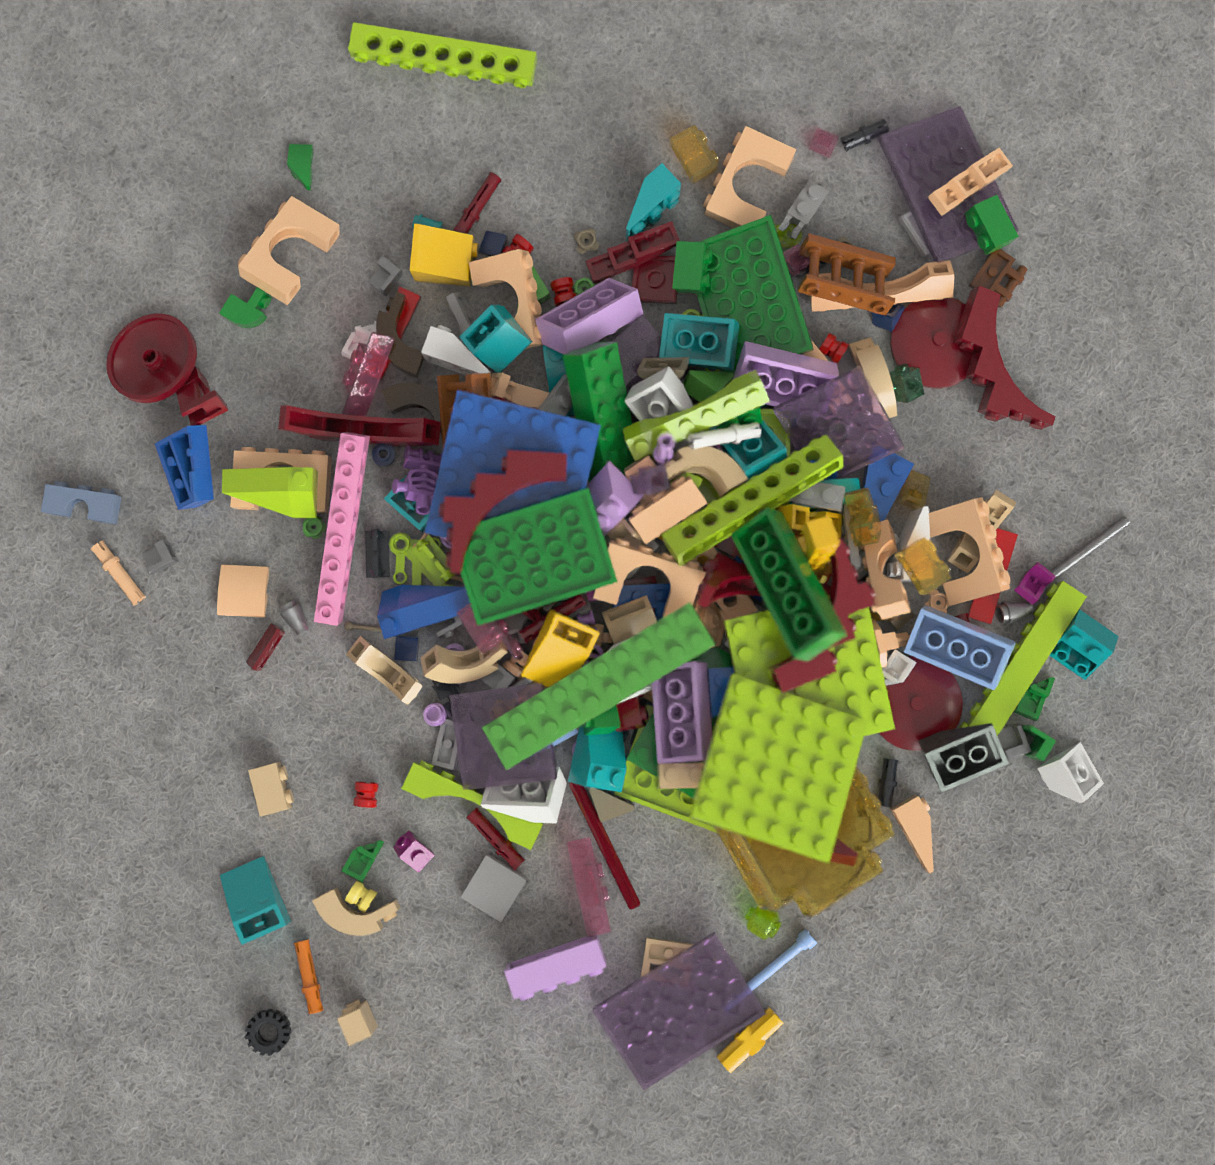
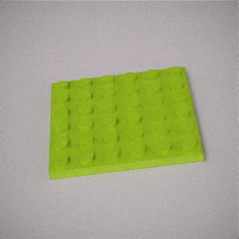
M868 607L848 615L856 625V631L854 632L856 639L829 649L836 656L837 665L835 667L837 672L786 691L795 696L868 721L864 736L895 729ZM764 610L723 620L735 674L776 688L769 667L785 660L792 654L770 611Z
M731 674L689 817L829 863L868 721L787 692L782 693L776 688L739 675Z

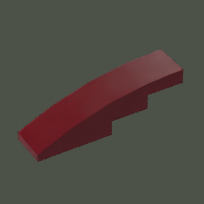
M671 221L628 237L627 242L608 248L607 253L588 259L585 262L592 281L596 284L663 254L675 247L677 241L680 240Z

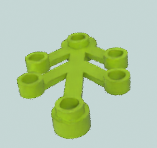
M403 532L394 534L390 538L389 548L396 554V572L393 575L395 583L402 585L408 580V575L405 572V557H407L412 562V585H422L423 573L435 586H440L411 550L413 545L418 543L419 540H413ZM432 537L433 540L438 541V546L440 547L442 545L441 541L436 537ZM399 540L405 541V547L402 549L397 547ZM399 573H403L405 576L402 582H398L396 579ZM444 583L442 586H454V585H450V584L447 585L446 583Z

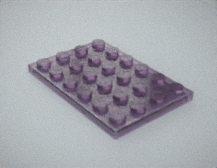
M961 106L882 134L878 138L934 262L948 261L980 248L974 231L967 224L965 213L975 204L995 195H998L1016 232H1018V228L995 180L943 216H941L928 198L934 191L947 184L951 179L984 157Z
M715 932L592 1008L596 1018L643 1090L766 1014Z

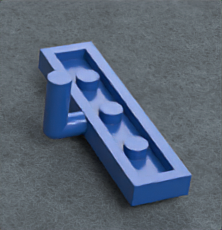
M671 584L623 585L617 605L612 604V608L647 595L651 607L655 608V618L658 622L663 619V611Z

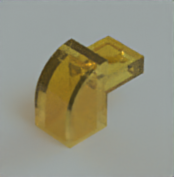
M869 487L845 492L844 498L851 516L848 527L855 547L878 543L881 535V522L878 507L873 503Z

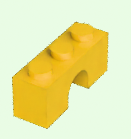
M794 504L781 505L774 509L783 513L792 532L798 536H804L802 529L806 522L830 515L837 536L841 538L842 514L828 511L809 512V507Z
M830 515L806 522L802 529L804 536L797 538L814 572L825 568L826 563L830 560V557L840 543Z

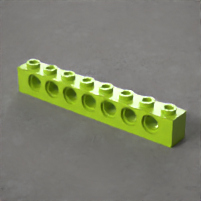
M354 22L348 47L351 57L361 63H366L368 60L376 61L381 66H390L391 63L397 64L405 70H412L413 67L422 68V71L430 74L440 71L445 72V75L450 77L465 75L474 81H480L481 78L490 79L492 83L498 85L509 82L518 88H526L527 85L533 86L537 63L535 51ZM373 43L380 44L377 49H370ZM395 47L403 48L399 53L392 52ZM419 50L425 51V54L421 57L415 56V53ZM441 54L448 55V58L445 60L437 59ZM463 58L471 59L468 64L460 63ZM487 61H491L494 63V65L489 68L483 66V64ZM509 65L517 67L514 71L506 70V67Z
M827 435L812 440L805 448L792 452L785 460L780 463H774L767 471L751 477L744 485L731 489L726 496L710 502L706 508L698 513L690 514L686 520L666 530L662 534L666 548L679 566L684 565L730 537L732 533L767 507L772 509L779 507L843 468V455ZM817 460L815 463H810L809 461ZM791 472L797 473L796 475H788ZM773 484H774V485H777V486L774 487V488H769V487H768L769 485H773ZM750 497H756L755 500H747ZM731 509H735V510H736V511L733 512V513H727L728 510H731ZM709 522H716L711 526L706 525ZM689 534L695 535L692 538H685Z

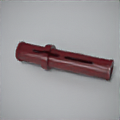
M492 172L488 173L487 178L469 206L463 209V215L455 228H453V231L468 234L473 224L479 221L480 213L498 185L502 182L498 175Z
M581 594L565 600L552 610L569 616L584 605H587ZM549 612L543 616L538 615L535 617L536 620L518 631L526 644L539 635Z
M478 808L474 809L466 817L495 848V853L498 856L501 855L514 870L525 861L511 845L512 842L510 840L507 841Z

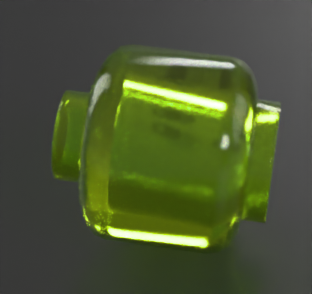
M760 904L756 908L751 907L745 916V919L748 920L747 930L762 940H766L769 937L773 939L782 924L779 921V913L765 904Z

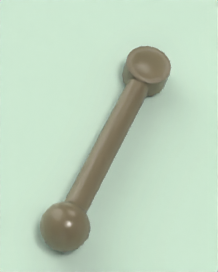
M350 621L344 625V628L348 631L359 629L382 632L381 627L356 625Z

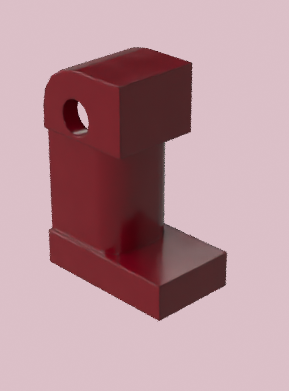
M194 366L189 379L176 392L180 413L183 417L188 415L191 426L201 425L229 411L225 401L216 390L210 391L207 379Z

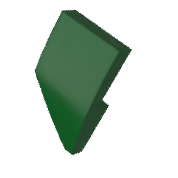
M289 144L288 169H290L291 175L295 180L298 179L307 191H311L313 145Z
M1050 677L1030 685L1015 708L1014 713L1037 721L1045 699L1050 695L1055 678Z
M379 840L369 845L356 847L341 872L363 883L384 842Z

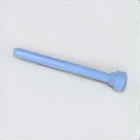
M805 928L798 934L799 937L796 939V943L725 1000L722 1008L726 1011L730 1010L801 950L813 948L817 942L811 937L807 929Z

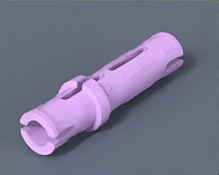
M662 434L659 437L658 446L654 449V461H656L655 464L658 467H662L673 457L672 449L675 441L671 434Z

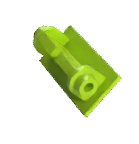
M430 535L420 540L411 549L440 586L457 574L451 573L450 567H446V555Z

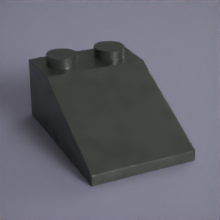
M992 723L940 731L918 741L941 792L1009 764Z

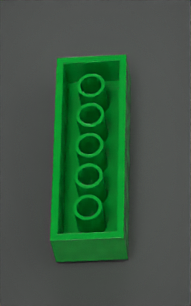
M596 342L563 354L575 419L601 425L588 476V483L609 461L624 476H626L624 469L635 462L623 432V428L632 425L630 408L625 403L627 392L617 342Z
M767 507L731 534L793 658L809 661L847 635L782 512Z

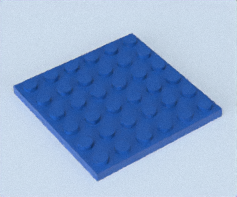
M457 390L425 533L448 538V528H453V524H445L443 517H439L440 502L444 503L445 496L475 498V494L470 493L471 479L476 480V473L506 475V472L502 471V457H507V450L566 453V481L545 482L519 490L495 505L481 522L586 489L601 425Z

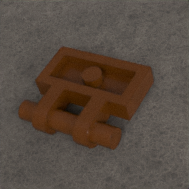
M998 249L990 254L969 284V287L974 289L982 286L1001 294L998 307L1002 308L1005 302H1009L1012 298V292L1016 286L1021 285L1028 269L1020 265L1017 270H1014L1011 266L1016 259L1002 249ZM1004 276H1007L1010 280L1003 287L999 283Z

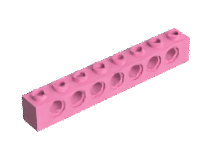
M344 432L340 436L314 622L338 626L343 621L370 439L368 435Z

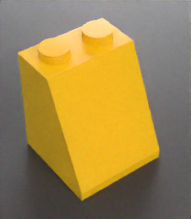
M414 224L410 272L415 282L470 286L472 278L469 262L473 261V257L478 256V243H475L473 235Z

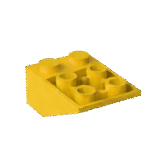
M550 609L520 675L544 686H552L583 666L600 632L589 625Z

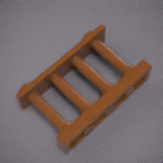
M808 233L800 246L799 255L810 258L809 274L805 276L798 287V292L876 314L886 315L896 302V298L884 295L885 279L896 265V257ZM819 261L832 264L831 280L819 277ZM841 267L853 270V286L841 283ZM863 273L875 276V292L863 289Z
M491 373L466 374L465 382L459 381V374L437 376L443 451L457 390L492 398Z

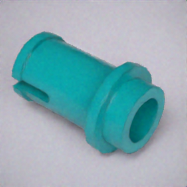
M423 214L415 215L412 223L413 229L414 224L440 229L443 226L442 221L423 217Z

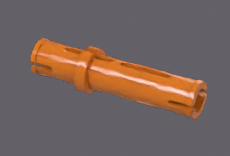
M309 939L294 942L303 988L301 990L305 994L308 1014L321 1012L324 1010L319 991L321 986L317 982Z

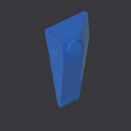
M403 584L382 591L377 617L383 637L387 639L472 612L473 610L465 586Z

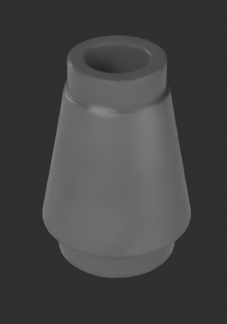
M296 598L279 607L280 615L291 629L295 631L296 635L309 629L301 603H298Z
M1028 601L1001 602L1000 605L996 606V617L1001 624L1005 623L1008 625L1028 615H1032L1033 605Z

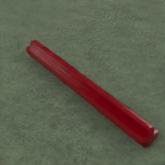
M569 782L572 793L630 910L640 906L638 896L602 822H600L585 787Z

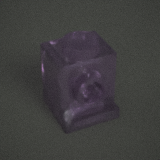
M665 464L656 467L652 465L638 468L639 472L629 475L633 494L652 495L670 488Z

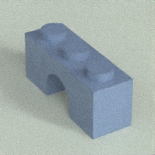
M55 481L54 485L45 484L41 512L71 518L74 505L80 501H85L89 509L87 519L117 525L122 497L115 495V490L101 488L100 492L92 491L90 486L78 485L77 489L69 488V483Z

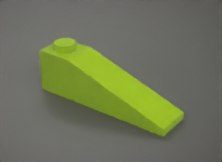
M313 467L222 469L223 494L292 518H317L318 471Z

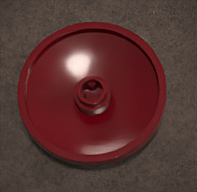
M955 298L912 302L903 310L895 328L891 331L890 348L898 369L910 381L923 387L941 389L952 387L966 379L965 376L973 352L960 349V345L953 343L966 304Z
M155 313L139 317L126 325L113 340L106 362L108 378L113 387L131 401L154 403L164 400L176 393L189 379L197 359L196 341L189 328L171 315Z
M907 656L917 662L903 683L886 686L895 729L878 734L895 747L911 751H922L919 740L940 731L957 728L962 715L963 699L960 686L951 672L914 656Z

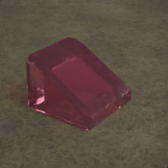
M817 128L809 150L830 158L839 136Z
M799 244L784 252L789 271L793 276H796L810 264V258L799 255Z

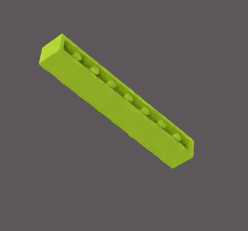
M1064 581L1050 585L1045 593L1048 597L1044 604L1039 603L1033 612L1035 618L1031 624L1026 623L1020 632L1022 638L1018 643H1015L998 686L995 690L984 687L982 691L984 697L980 703L975 702L969 711V714H971L970 719L967 723L963 722L959 728L992 723L997 736L999 735L1087 598L1086 595Z

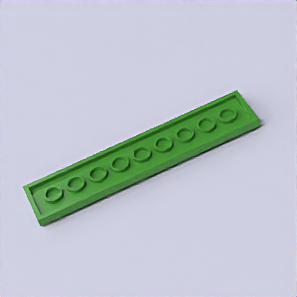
M691 602L482 727L505 769L508 770L716 644Z

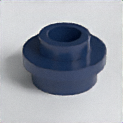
M382 443L377 444L373 448L372 458L379 466H388L395 460L396 453L391 445ZM386 450L388 453L387 457L380 458V452Z

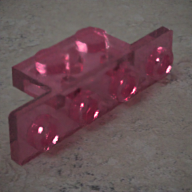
M372 332L367 344L359 342L356 350H353L350 358V368L343 376V384L349 395L342 414L367 415L394 343L392 336Z
M471 604L457 612V615L481 653H486L503 641L514 659L521 660L524 658L521 653L523 651L522 646L516 639L511 638L508 633L510 628L504 619L477 625Z
M590 837L569 841L567 846L587 936L592 937L609 933L611 928L605 901L610 899L607 886L602 887L600 880L601 877H604L602 863L596 862Z

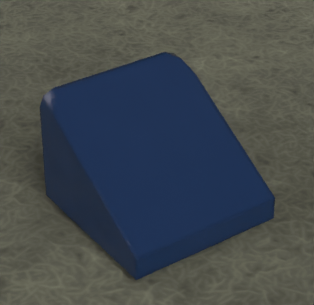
M486 231L478 253L489 257L502 254V250L505 248L508 240L507 235Z
M893 304L886 315L872 312V324L887 331H893L904 310V305Z
M396 636L394 660L418 662L420 638Z

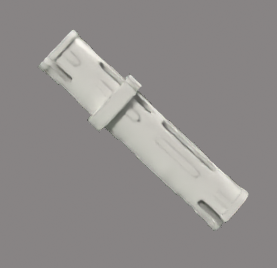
M757 422L741 426L732 424L729 428L689 434L688 443H693L689 445L692 450L729 442L737 444L741 440L759 438L761 429H755L759 427Z

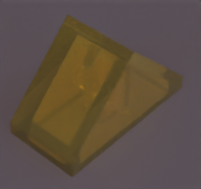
M911 470L901 488L896 503L913 510L924 507L931 477Z

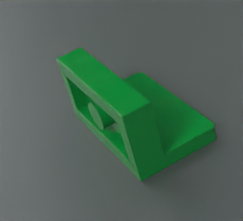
M1021 724L1024 732L1034 738L1029 746L1031 752L1025 755L1033 760L1044 761L1056 740L1032 725Z

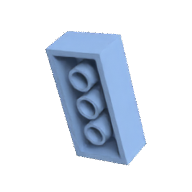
M925 605L920 610L904 653L995 690L1016 642Z

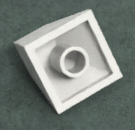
M1081 742L1048 759L1037 768L1041 779L1046 783L1049 790L1078 803L1085 802L1104 784Z

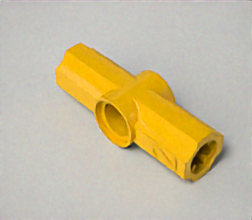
M768 1007L751 1024L747 1023L745 1029L740 1034L737 1032L734 1040L716 1057L731 1073L749 1055H755L765 1045V1040L783 1024V1021Z

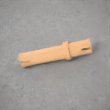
M103 540L99 544L96 543L91 548V551L94 552L103 564V570L110 573L132 602V605L134 606L138 601L140 602L146 598L119 563V557L113 555Z

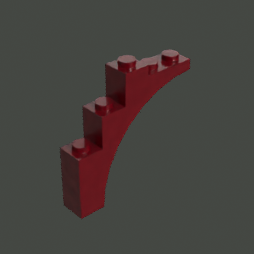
M978 286L970 291L953 343L960 345V349L973 352L965 377L971 379L973 384L985 387L977 412L984 414V418L995 422L1009 417L1015 421H1026L1030 427L1039 430L1052 426L1056 416L1044 411L1030 401L1015 385L1004 366L996 334V317L1001 294Z
M280 405L278 429L310 436L309 438L323 441H340L341 433L350 432L370 436L369 444L383 443L397 447L439 445L441 422L427 418H382L345 415Z
M507 450V457H502V471H505L506 475L476 473V480L471 479L470 493L475 494V498L445 496L444 503L440 502L439 517H443L445 524H453V528H448V542L452 543L451 552H447L446 567H450L451 573L462 574L464 557L471 537L481 520L495 505L509 495L528 486L545 482L566 481V453Z
M839 539L840 543L830 557L832 581L829 601L847 635L809 661L795 659L790 655L785 660L769 667L775 687L782 693L837 672L835 667L837 665L836 656L829 649L856 639L854 633L856 625L848 615L875 605L873 600L875 598L874 589L866 581H856L858 573L855 566L850 564L848 558L850 550L847 543L843 542L842 539Z
M719 552L713 559L708 558L703 568L706 574L697 594L701 595L697 603L698 605L707 608L718 599L734 595L762 597L746 564L738 563ZM818 580L826 596H828L831 586Z

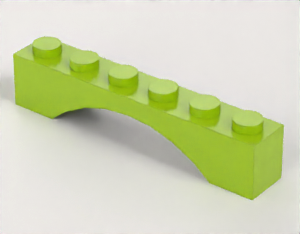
M753 370L733 379L715 395L693 407L663 417L643 419L623 428L625 441L636 461L654 453V449L658 446L659 437L664 433L671 434L674 437V443L688 438L689 434L699 433L769 402V398L757 371Z
M421 760L420 763H413L401 788L422 799L433 796H455L473 801L480 806L484 795L475 790L477 787L475 784L466 780L462 784L454 780L455 775L445 770L439 773L433 770L434 765L424 760ZM485 808L498 820L510 841L529 850L532 849L544 823L527 821Z

